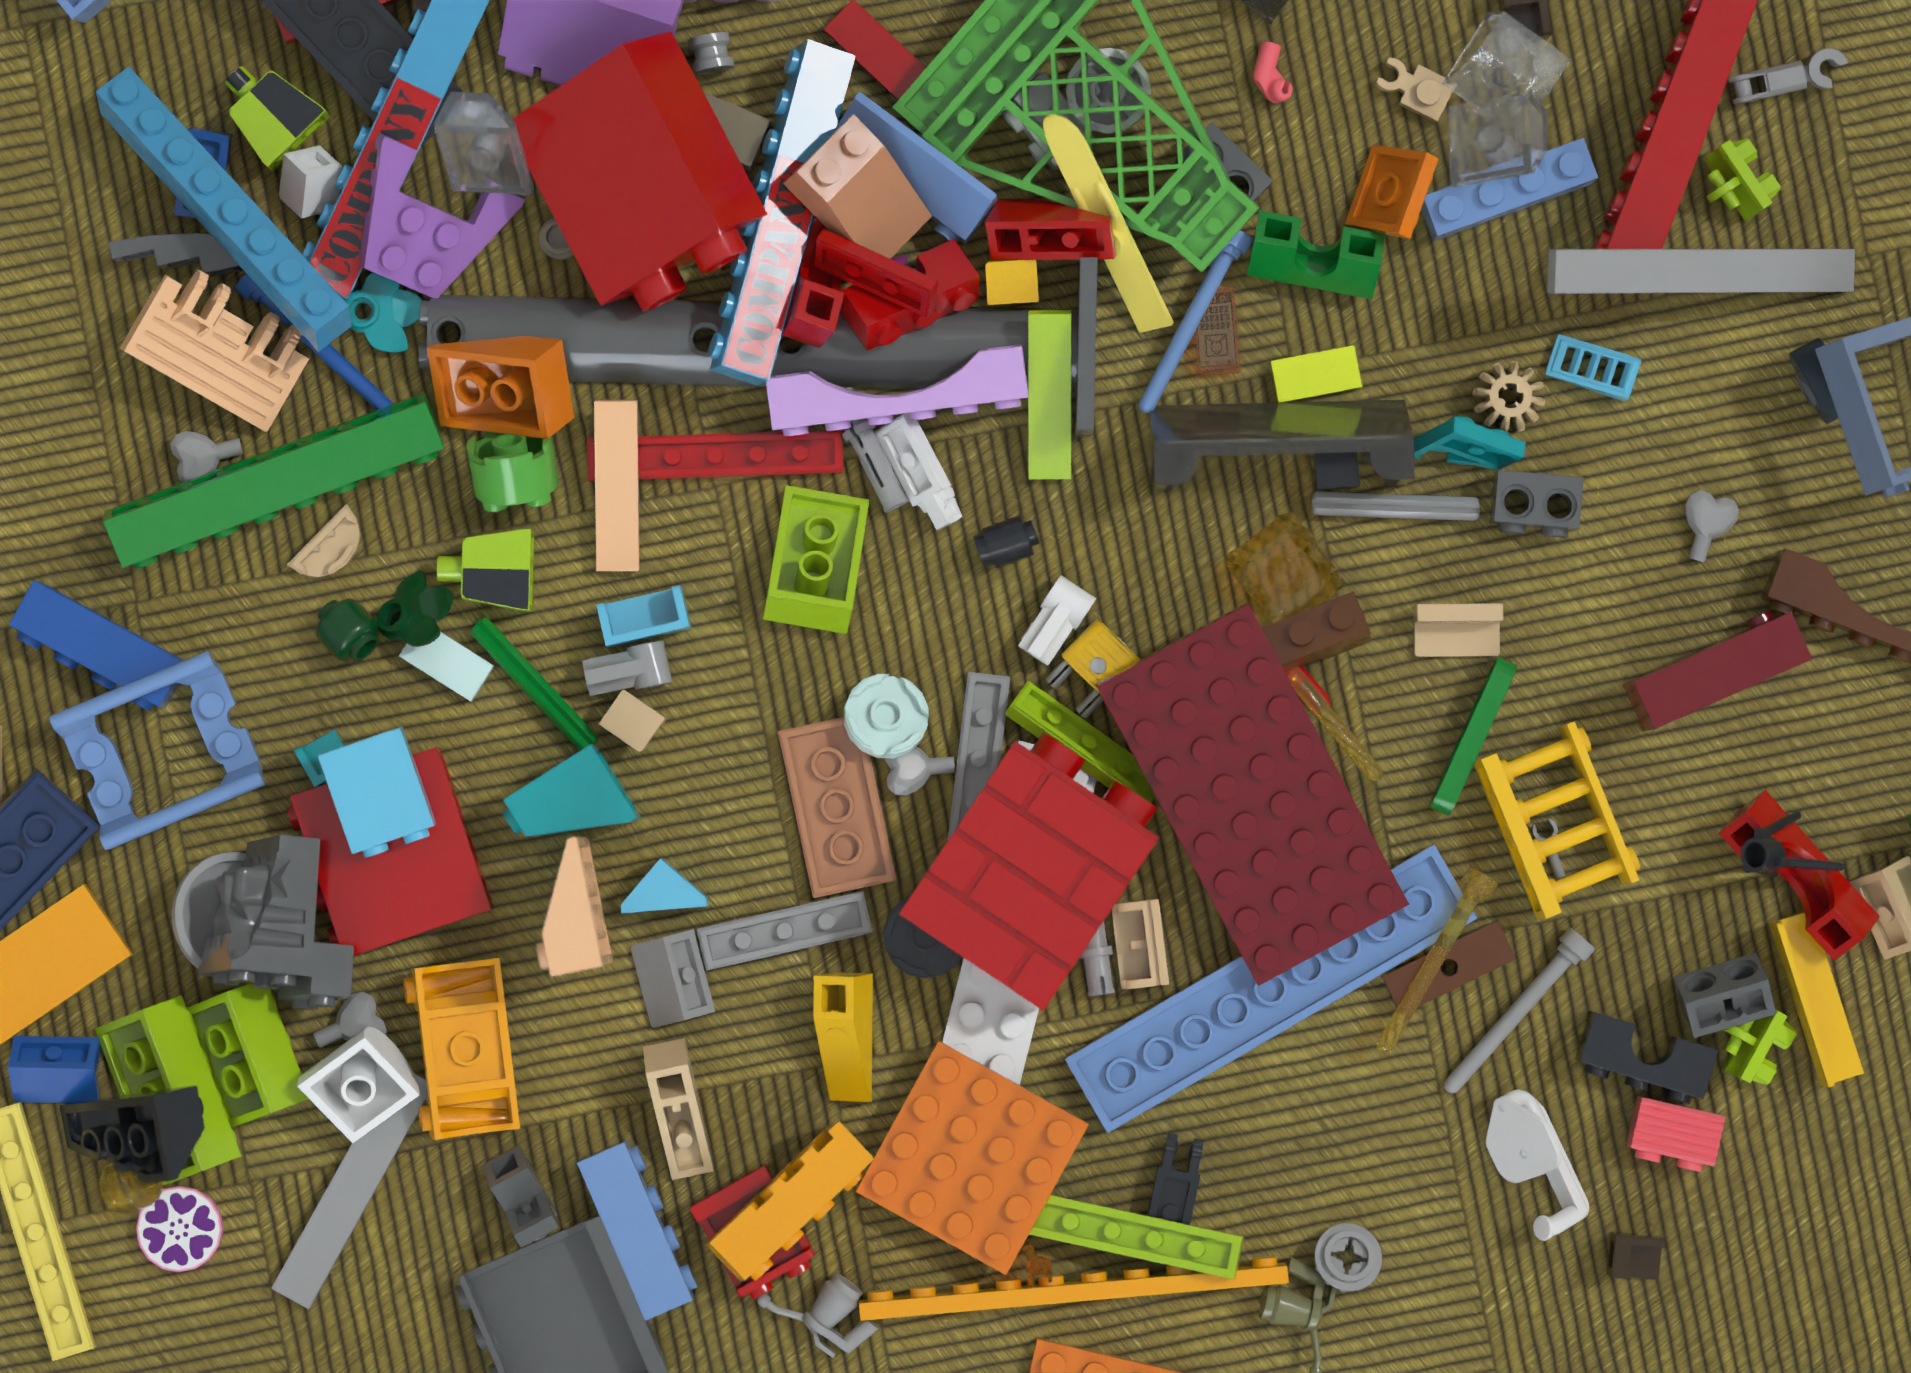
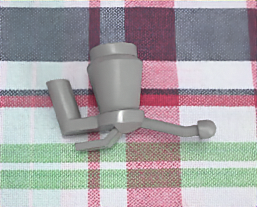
M835 1273L831 1280L825 1281L811 1311L807 1310L805 1314L775 1305L770 1301L772 1298L766 1294L757 1298V1302L761 1307H767L774 1313L803 1321L813 1333L816 1346L832 1358L836 1355V1351L820 1340V1335L829 1339L846 1353H851L879 1329V1326L872 1320H863L845 1336H842L833 1329L836 1324L858 1306V1299L862 1296L861 1290L838 1273Z

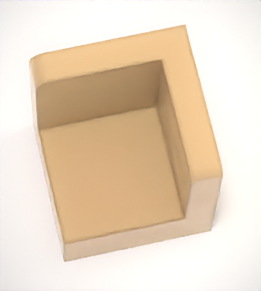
M622 689L599 722V725L638 752H642L659 727L663 726L667 719L631 693Z

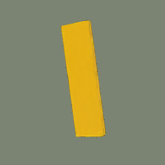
M1801 912L1769 922V926L1820 1085L1829 1088L1835 1086V1082L1864 1074L1826 953L1805 930V912Z

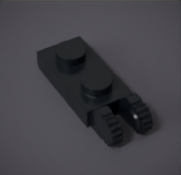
M1168 1133L1161 1166L1158 1165L1147 1216L1190 1225L1200 1180L1198 1169L1204 1140L1194 1138L1189 1149L1187 1171L1172 1168L1173 1158L1178 1148V1135Z

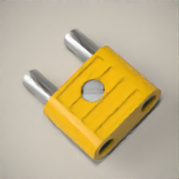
M1096 618L1061 654L1064 660L1046 677V682L1049 684L1067 664L1070 666L1051 685L1052 688L1056 689L1074 670L1085 679L1094 690L1077 706L1076 710L1079 714L1100 694L1095 684L1136 663L1140 659L1119 637ZM1101 694L1081 715L1083 718H1087L1104 701Z

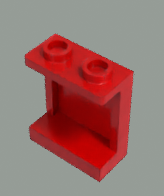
M764 1164L692 1204L689 1209L697 1223L700 1222L710 1240L761 1189L772 1182L774 1177L768 1166ZM804 1233L787 1251L780 1247L769 1258L773 1265L756 1281L750 1276L745 1281H739L724 1264L723 1266L736 1287L735 1291L739 1298L749 1294L751 1299L754 1300L774 1288L771 1282L773 1279L784 1273L791 1279L811 1268L809 1259L813 1258L816 1253Z

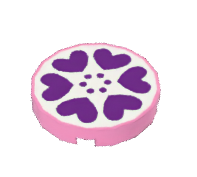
M182 1185L163 1189L149 1198L139 1213L136 1227L139 1246L148 1260L162 1269L175 1272L196 1269L210 1260L220 1245L224 1230L221 1212L213 1199L198 1189Z

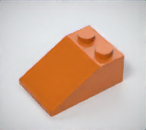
M517 336L433 344L427 347L440 426L548 439L574 419L564 348L561 339Z

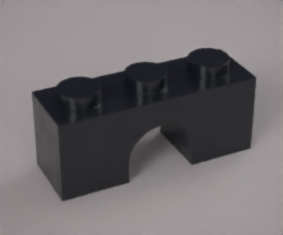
M1589 1012L1575 1060L1585 1063L1584 1072L1608 1079L1610 1071L1626 1076L1624 1084L1645 1091H1649L1651 1084L1667 1088L1665 1097L1690 1104L1692 1096L1704 1099L1718 1050L1671 1036L1667 1051L1662 1058L1652 1063H1643L1635 1056L1632 1050L1635 1024L1596 1012Z

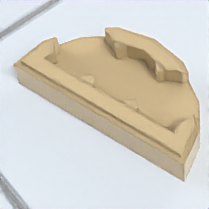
M346 504L287 565L302 575L318 578L336 574L348 566L358 551L361 536L358 519L349 505Z

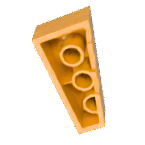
M840 1121L828 1125L773 1178L772 1182L761 1189L705 1245L739 1281H745L749 1276L756 1281L773 1265L769 1258L780 1247L785 1251L791 1248L804 1235L801 1228L812 1217L816 1221L822 1218L835 1205L831 1199L843 1188L847 1192L865 1176L863 1169L875 1158Z

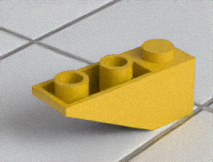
M831 972L814 975L813 1019L830 1101L872 1102L873 974Z

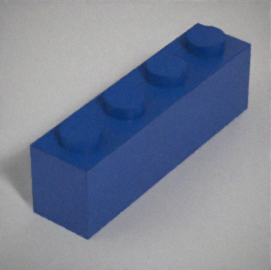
M33 580L9 624L19 630L16 638L38 650L42 643L57 651L53 657L55 660L74 670L77 669L79 664L94 671L91 679L110 690H114L117 684L119 686L126 685L184 661L36 580ZM179 683L168 685L132 700V702L149 711L152 710L154 705L166 708Z

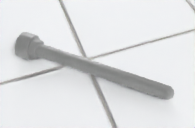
M1569 927L1559 938L1562 943L1556 948L1559 951L1558 954L1447 1077L1444 1082V1088L1447 1092H1458L1572 963L1576 966L1580 960L1585 962L1596 950L1574 929Z

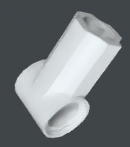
M1060 575L1041 604V612L1021 638L1018 647L1048 666L1072 629H1077L1096 598Z

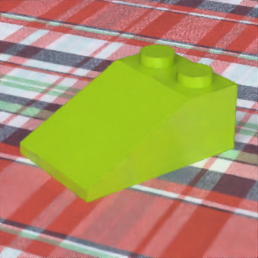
M785 486L763 620L847 634L853 610L869 499Z

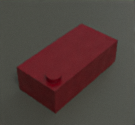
M1770 610L1746 620L1749 626L1748 629L1622 684L1643 731L1657 729L1812 660L1792 612L1775 617L1772 616Z

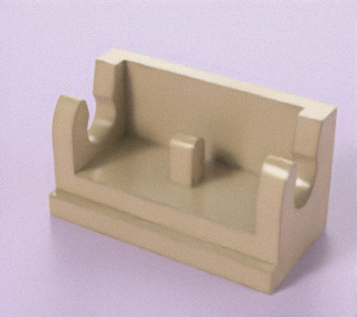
M1159 899L1115 904L1111 912L1121 989L1169 985Z

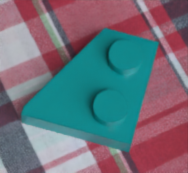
M1455 416L1409 440L1407 456L1421 459L1422 454L1428 451L1447 453L1446 463L1475 465L1482 468L1501 470L1524 458L1526 442L1510 437L1509 433L1504 430L1488 429L1474 424V421L1468 417Z

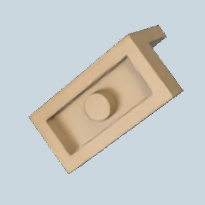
M1503 603L1415 605L1414 655L1416 657L1498 656L1500 654V622L1503 621Z
M1906 856L1884 868L1850 881V884L1880 916L1871 928V931L1884 960L1911 951V859Z

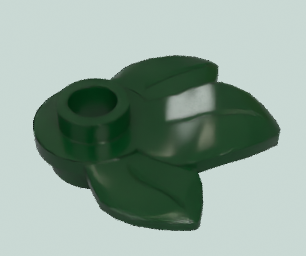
M421 570L411 574L399 584L395 598L384 603L378 611L377 622L382 635L392 641L403 639L412 647L425 646L434 642L440 636L437 621L443 619L449 612L454 597L453 591L445 587L427 588L426 576Z

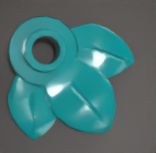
M372 272L365 280L362 290L352 292L349 299L345 298L344 300L350 309L352 324L350 328L356 332L365 333L369 343L380 351L389 353L406 351L408 349V341L403 328L411 326L420 319L422 299L414 293L400 290L399 283ZM361 304H367L371 308V314L366 319H359L356 316V309Z

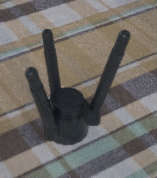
M1795 811L1767 827L1756 828L1754 830L1755 838L1748 839L1741 848L1744 872H1756L1773 878L1778 876L1777 868L1791 867L1841 871L1844 865L1840 862L1788 858L1785 856L1784 846L1776 838L1771 837V835L1800 819L1801 813L1799 811Z

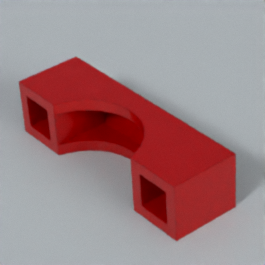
M813 215L782 336L820 348L835 332L844 293L841 292V278L814 266L817 237L824 228H827Z
M1764 790L1738 810L1719 832V835L1741 858V848L1748 839L1755 838L1754 830L1756 828L1767 827L1788 814ZM1795 822L1771 835V837L1776 838L1784 846L1785 856L1788 858L1829 861ZM1791 867L1776 869L1778 874L1792 886L1803 905L1806 918L1805 930L1833 961L1862 941L1880 918L1878 913L1839 871Z

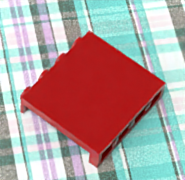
M434 747L413 755L436 821L434 826L428 828L430 836L405 844L403 837L387 842L389 850L364 858L362 851L352 854L328 784L290 796L293 805L287 807V812L294 831L301 830L303 837L320 839L318 882L320 886L317 887L316 900L321 912H329L333 927L327 929L331 944L354 946L353 956L494 909L440 747Z

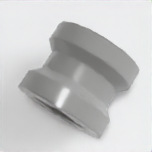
M727 32L709 33L687 40L689 50L694 53L695 62L692 64L694 75L715 74L735 67L733 57L728 55L727 46L730 43Z

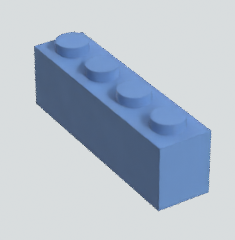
M1581 138L1427 194L1421 211L1434 242L1591 185L1598 179V175L1585 140Z
M627 1140L577 1162L645 1321L692 1301L695 1297L692 1290L698 1287L689 1264L681 1266L675 1250L681 1248L680 1242L672 1225L664 1227L658 1211L664 1209L655 1185L646 1186L641 1171L646 1170L647 1167L638 1146L630 1148Z

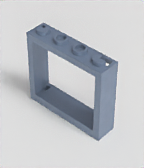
M1911 317L1854 334L1815 349L1865 496L1882 490L1884 497L1887 498L1910 490L1908 481H1911V467L1897 472L1894 470L1855 354L1911 337Z

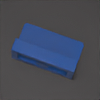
M14 1036L8 1064L13 1100L15 1102L77 1103L99 1099L100 1094L97 1080V1069L101 1052L99 1037Z

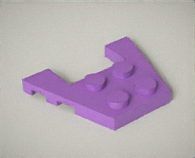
M378 133L375 143V149L378 150L375 169H372L370 185L372 186L370 208L365 214L359 265L431 298H438L521 208L525 199L487 181L468 221L399 191L417 150L382 133Z

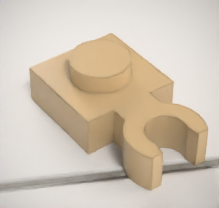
M1388 58L1385 65L1397 72V80L1387 82L1382 78H1378L1375 85L1384 92H1395L1398 90L1404 93L1398 105L1437 123L1457 83L1421 65H1418L1412 75L1407 72L1405 65L1400 60Z

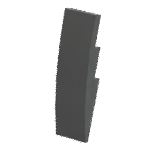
M211 234L149 235L108 242L111 257L118 264L155 256L157 266L163 271L201 263L202 272L208 274V278L243 270Z

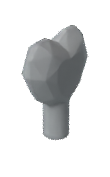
M183 431L176 434L170 443L172 454L179 460L177 474L181 482L216 470L219 460L243 455L240 438L214 443L207 436L200 433Z
M1698 490L1689 495L1685 504L1688 525L1695 533L1688 558L1705 563L1711 540L1723 536L1732 528L1738 520L1739 509L1734 500L1725 497L1715 499L1710 493Z
M917 746L908 754L894 759L885 758V762L891 769L887 776V788L895 795L907 796L917 791L926 783L930 775L955 773L954 757L929 758Z
M363 991L351 994V998H348L339 1009L336 1023L314 1032L318 1046L322 1048L342 1038L349 1041L366 1027H374L386 1035L387 1028L384 1021L375 1015L376 1003L373 996Z

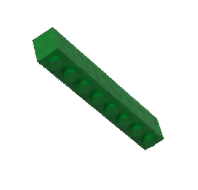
M424 392L106 510L103 523L122 568L132 564L134 568H142L157 561V555L172 549L176 554L188 551L198 545L197 540L214 535V538L218 539L231 535L238 530L237 525L250 520H254L255 524L269 521L278 515L277 510L291 505H294L295 509L307 507L318 501V495L334 490L335 494H340L352 490L358 486V480L372 475L375 479L390 476L399 470L398 465L412 460L415 464L428 462L439 455L437 451L444 449L443 437Z

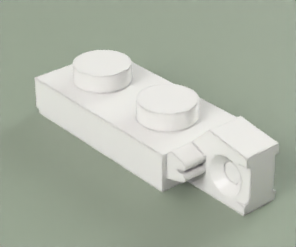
M904 413L894 419V422L887 423L876 430L875 435L912 506L918 505L924 513L927 512L936 530L949 526L962 518L954 498L953 488L950 487L952 485L918 421L911 420L910 413Z

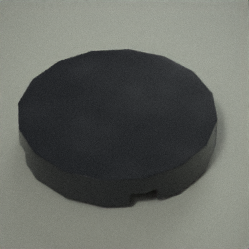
M909 896L897 903L887 916L883 931L885 950L893 964L906 974L921 978L940 976L954 968L962 956L899 914L911 897Z

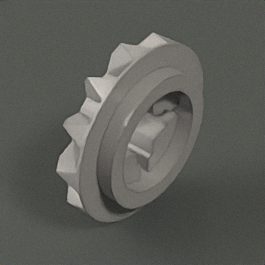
M1350 1223L1338 1224L1326 1230L1320 1236L1313 1252L1316 1263L1315 1271L1320 1273L1326 1285L1333 1286L1341 1292L1362 1290L1375 1280L1382 1265V1253L1376 1238L1365 1228ZM1349 1241L1351 1256L1358 1258L1360 1262L1353 1263L1346 1274H1344L1343 1261L1336 1259L1334 1255L1341 1254Z

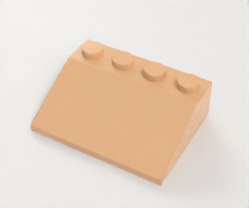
M572 837L567 839L542 932L544 942L537 943L541 969L549 968L551 977L601 967L613 962L588 837Z

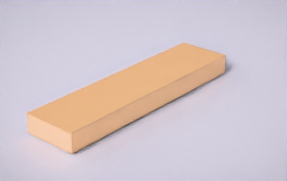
M595 400L596 571H639L638 400Z

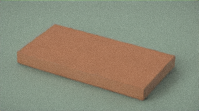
M844 717L778 731L813 898L896 881L871 757L869 754L862 752L850 740L844 727Z

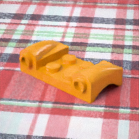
M500 958L410 969V977L403 978L404 996L406 1004L414 1003L415 1011H418L428 1093L426 1105L419 1106L418 1108L421 1131H429L431 1139L438 1140L477 1133L520 1129Z

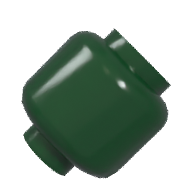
M345 599L339 602L332 600L318 613L320 621L316 627V636L339 661H362L377 647L379 643L378 622L357 600Z

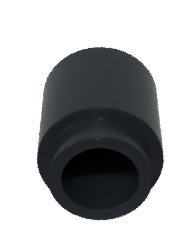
M1021 515L982 528L983 533L973 536L985 568L995 565L997 569L1033 556L1035 554L1032 546L1040 544L1032 521L1023 522Z

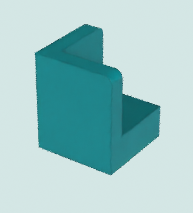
M335 729L312 743L300 746L294 750L314 787L327 784L318 756L345 746L338 731Z

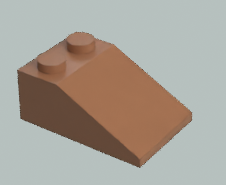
M854 114L841 124L783 183L829 231L890 259L932 217L884 144Z

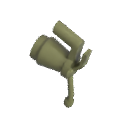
M1290 1256L1287 1262L1288 1274L1313 1285L1311 1297L1309 1299L1281 1285L1276 1287L1267 1285L1260 1302L1259 1318L1267 1320L1271 1325L1304 1326L1305 1330H1310L1314 1363L1313 1367H1310L1309 1373H1322L1323 1369L1320 1368L1322 1357L1317 1327L1322 1320L1323 1314L1333 1307L1337 1288L1329 1287L1326 1306L1321 1309L1325 1285L1324 1279L1319 1272L1315 1271V1268Z

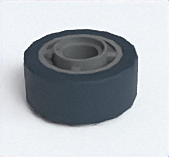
M1816 338L1790 352L1789 357L1796 372V380L1811 407L1816 409L1821 419L1826 424H1829L1839 418L1815 351L1816 348L1824 346L1825 343L1820 338Z

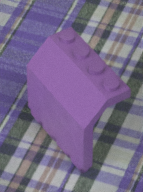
M507 0L498 55L506 57L505 69L533 78L537 69L541 68L540 80L561 86L623 43L670 31L675 37L678 17L685 0Z

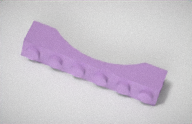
M1023 344L980 349L964 366L946 379L926 388L902 394L874 395L851 391L826 381L812 371L770 376V380L766 382L772 430L783 429V436L809 433L808 426L825 424L826 431L851 428L850 420L864 418L868 419V425L887 424L894 422L893 415L910 413L911 420L936 417L935 409L950 407L953 409V415L978 412V404L995 402L996 409L1021 406V398L1029 397Z

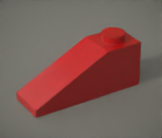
M1040 198L998 199L985 221L991 260H1080V257L1115 259L1116 257L1110 216Z

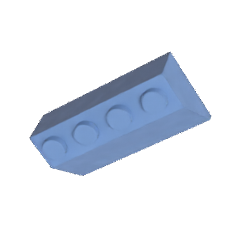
M859 91L837 125V128L854 114L884 144L932 215L930 219L937 224L933 230L947 242L953 239L955 241L959 240L966 246L995 206L997 194Z

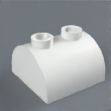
M366 1027L300 1075L297 1081V1087L352 1143L420 1095L416 1076L406 1058L385 1034L374 1027Z

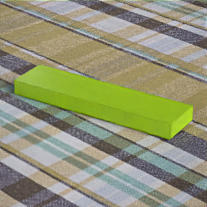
M1028 310V478L1071 479V310Z
M1027 681L1004 713L1006 716L1037 738L1040 737L1042 732H1045L1084 758L1086 761L1081 769L1109 788L1113 781L1116 780L1151 803L1155 794L1133 754L1036 685Z

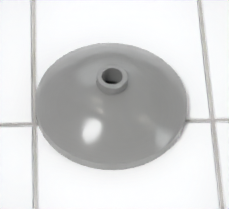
M221 853L202 860L190 869L177 888L172 906L173 931L181 951L197 969H199L202 962L207 938L214 937V915L219 909L216 878L221 876L226 870L244 867L246 853Z

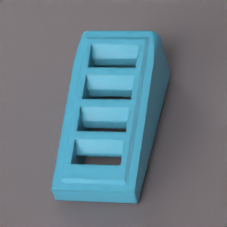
M1558 334L1544 375L1625 402L1630 397L1642 359ZM1567 347L1575 350L1568 372L1560 370ZM1586 353L1591 355L1583 377L1577 375L1583 354ZM1600 359H1604L1608 362L1600 382L1594 380ZM1617 364L1624 366L1618 387L1610 385Z

